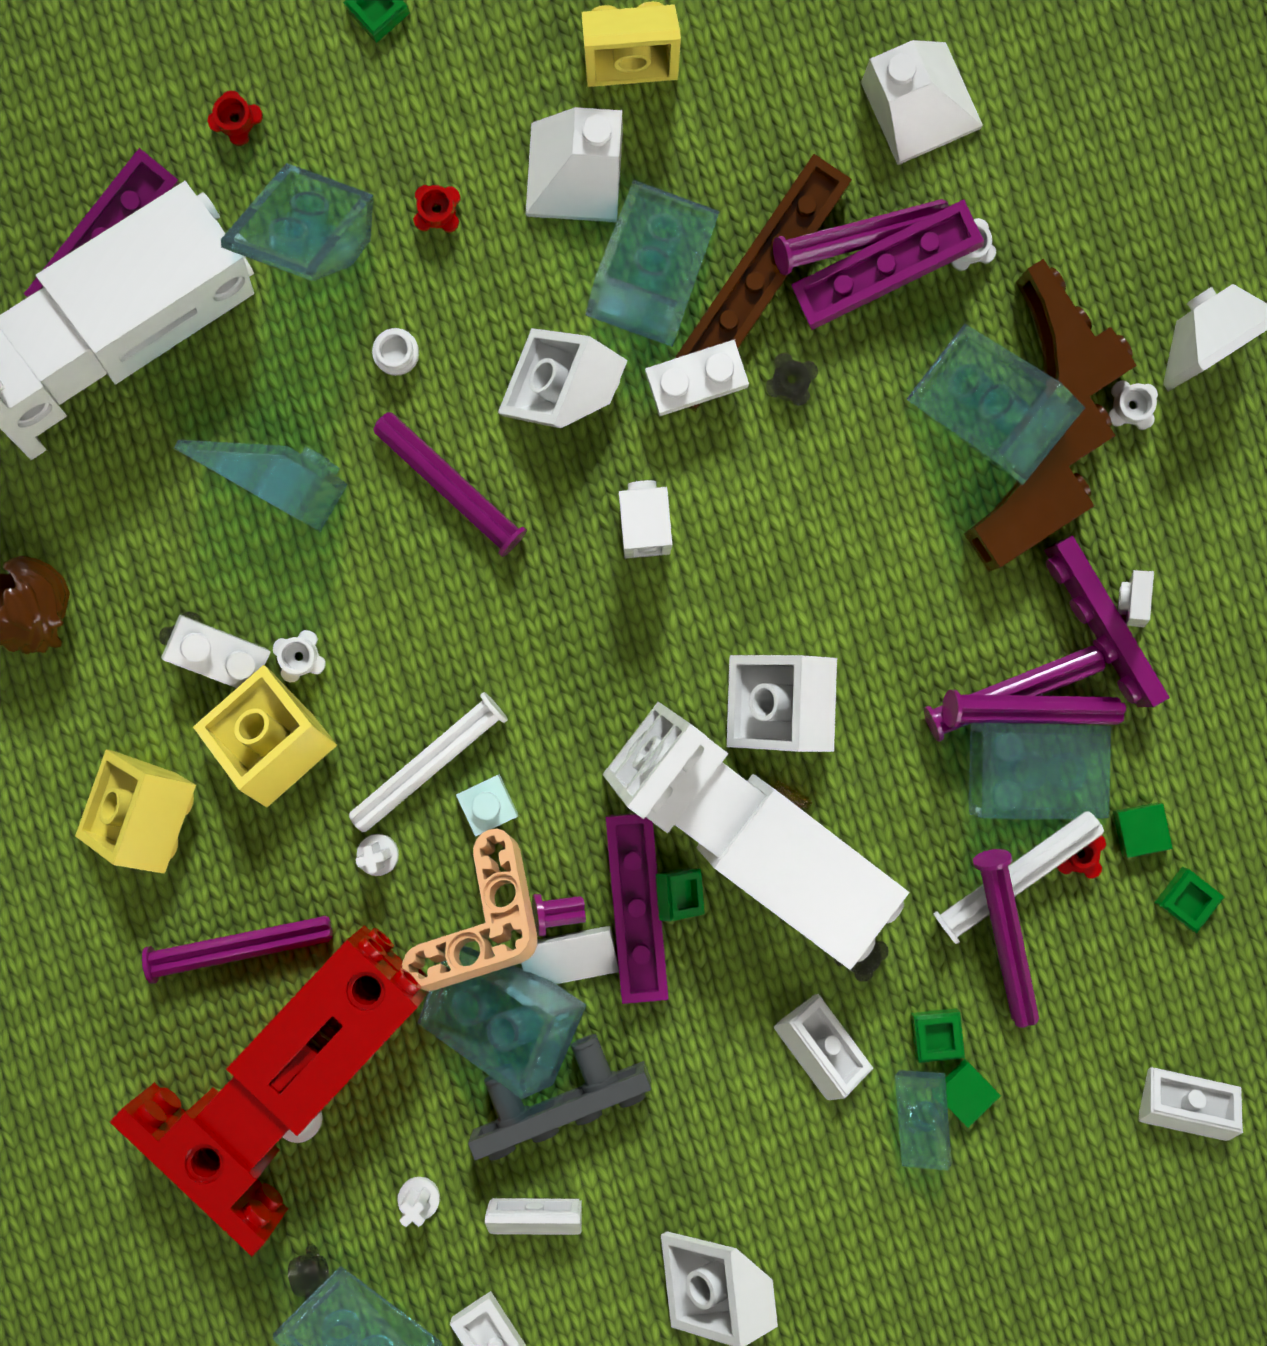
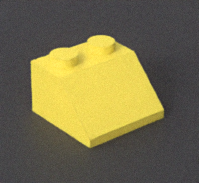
M652 1L642 3L637 8L617 9L611 5H602L595 7L592 11L582 12L587 87L678 80L681 35L675 5H663L660 2Z
M265 665L260 667L193 726L236 787L266 808L337 746L315 716Z
M106 749L75 837L113 865L165 874L170 859L173 858L177 851L178 835L185 815L190 812L193 806V793L196 785L173 771Z

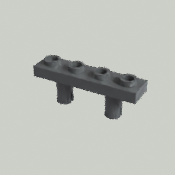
M591 1034L574 1041L571 1047L585 1083L580 1087L530 1107L524 1106L509 1068L487 1076L484 1082L498 1118L495 1121L473 1129L468 1145L474 1160L476 1161L486 1156L490 1160L500 1159L512 1153L516 1149L515 1145L531 1138L534 1143H538L555 1136L559 1132L558 1127L573 1121L577 1125L590 1123L603 1114V1109L618 1103L621 1108L639 1103L646 1097L645 1092L651 1090V1077L645 1062H639L617 1072L611 1071L597 1035Z

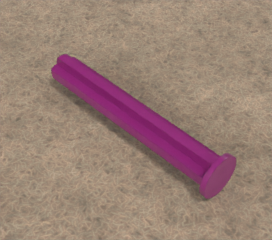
M940 199L788 240L783 236L776 237L773 242V255L776 266L781 274L787 275L792 272L793 267L864 249L949 207V204L946 200Z
M387 412L377 420L373 429L374 433L500 548L498 554L501 557L506 556L521 541L527 529L524 527L518 529L392 412Z
M1090 646L969 695L1041 696L1103 671L1106 667L1104 656L1095 646ZM931 706L924 707L926 722L933 737L938 742L944 740V734L971 724L959 723L957 727H948L943 719L942 706L934 709Z
M948 690L945 693L942 704L943 719L948 727H957L959 723L1118 725L1124 721V713L1127 711L1126 704L1121 702L1118 697L960 695L957 690Z
M992 849L977 854L973 858V865L981 872L1011 1019L1017 1027L1025 1028L1028 1025H1036L1039 1020V1014L1008 865L1012 862V855L1007 850Z
M322 916L156 951L152 946H148L142 952L144 975L149 984H154L158 982L161 976L326 943L333 938L332 923L329 917Z

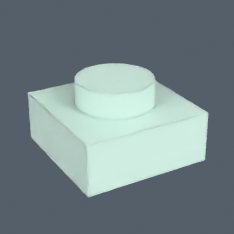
M500 774L456 794L475 837L519 816Z

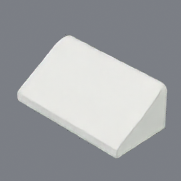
M611 926L538 939L534 954L528 960L521 963L528 990L619 972Z
M819 994L813 995L774 1026L780 1038L827 1100L846 1098L873 1069L872 1065Z
M1150 1067L1147 1072L1139 1109V1122L1224 1141L1231 1140L1243 1133L1241 1087Z
M492 1198L489 1201L485 1214V1224L490 1234L578 1235L582 1232V1200Z

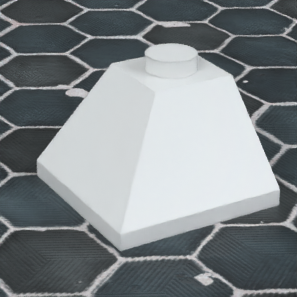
M912 40L869 59L861 84L897 165L982 128L983 124L946 42Z
M575 107L531 123L526 217L617 222L623 136L622 110Z
M1234 284L1216 294L1213 287H1210L1186 303L1191 311L1176 321L1163 382L1167 391L1198 375L1267 331V303Z
M531 328L498 414L508 418L563 428L611 403L628 360L590 336Z
M668 1231L661 1234L672 1328L730 1346H746L778 1327L773 1280L737 1248Z

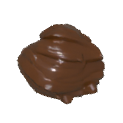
M18 556L4 562L3 569L8 571L9 574L0 573V645H3L9 651L15 652L20 650L24 654L46 653L49 647H61L63 641L58 637L57 631L58 627L64 624L62 620L66 615L70 591L64 577L50 564L37 558Z

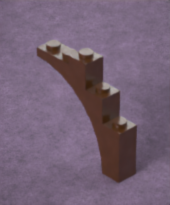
M1044 259L1029 267L1016 281L1032 312L1043 349L1046 385L1040 427L1032 453L1015 484L988 515L964 533L989 572L1001 568L1095 506L1089 498L1091 496L1089 485L1080 474H1073L1069 466L1116 436L1110 428L1112 421L1108 412L1100 404H1095L1090 396L1137 366L1132 359L1133 352L1131 346L1123 336L1116 335L1112 327L1094 336L1091 331L1092 324L1087 313L1081 307L1073 304L1065 292L1066 284L1063 277L1055 268H1049Z

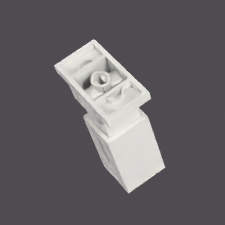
M186 181L37 273L36 277L44 288L0 315V429L30 460H33L47 450L37 436L67 417L59 406L60 404L106 374L116 385L254 294L249 278L254 272L245 258L249 255L245 246L233 230L225 234L217 221L220 215L211 200L204 192L196 195Z
M657 702L602 774L621 800L642 819L648 818L666 833L676 825L699 843L696 848L714 869L849 970L853 968L856 962L863 961L873 950L875 937L885 924L893 922L900 915L904 907V899L910 892L759 777L752 774L747 781L723 763V760L729 753L715 744L692 724L660 702Z

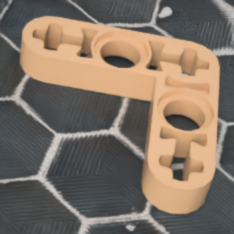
M489 829L476 839L473 847L485 923L418 944L405 955L402 968L416 979L422 990H437L514 966L528 960L534 954L537 947V932L521 851L518 843L505 831ZM497 843L505 848L499 852L500 866L508 872H500L497 862L488 856L495 852V844ZM504 884H513L516 889L514 900L505 907H497L495 903L496 891ZM513 930L522 935V938L516 940V949L514 950L505 944L492 947L489 941L491 939L497 944L509 941L512 936L511 931ZM469 942H478L480 947L478 959L470 966H462L459 960L461 949ZM425 958L435 963L447 960L450 967L448 968L443 964L431 966L427 970V977L418 973V969L425 966Z

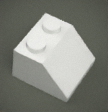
M730 655L727 747L797 752H834L837 658L803 655Z

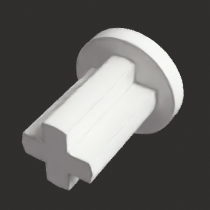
M373 834L368 836L358 846L356 864L369 875H385L393 870L398 862V847L394 840L387 835Z
M413 1177L402 1185L398 1194V1206L403 1213L400 1218L403 1226L407 1227L413 1221L419 1227L424 1223L425 1219H428L436 1212L440 1202V1193L433 1181L425 1177Z

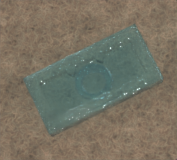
M899 1070L895 1075L902 1166L949 1170L952 1160L945 1073Z

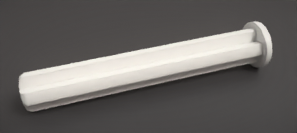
M485 692L480 694L482 701L353 809L349 813V818L355 827L361 832H366L498 720L505 723L508 719L494 700Z
M1089 811L1083 812L1010 864L1008 868L1014 897L1103 835L1104 829L1098 819ZM983 884L942 914H939L938 911L933 913L955 944L960 942L958 939L960 935L990 915Z

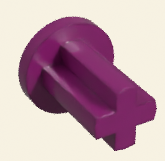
M541 894L532 895V911L537 936H545L546 928L586 922L583 897L542 901Z

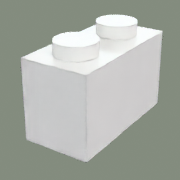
M653 480L628 483V490L619 491L624 558L670 555L672 534L667 487L657 488L656 481Z

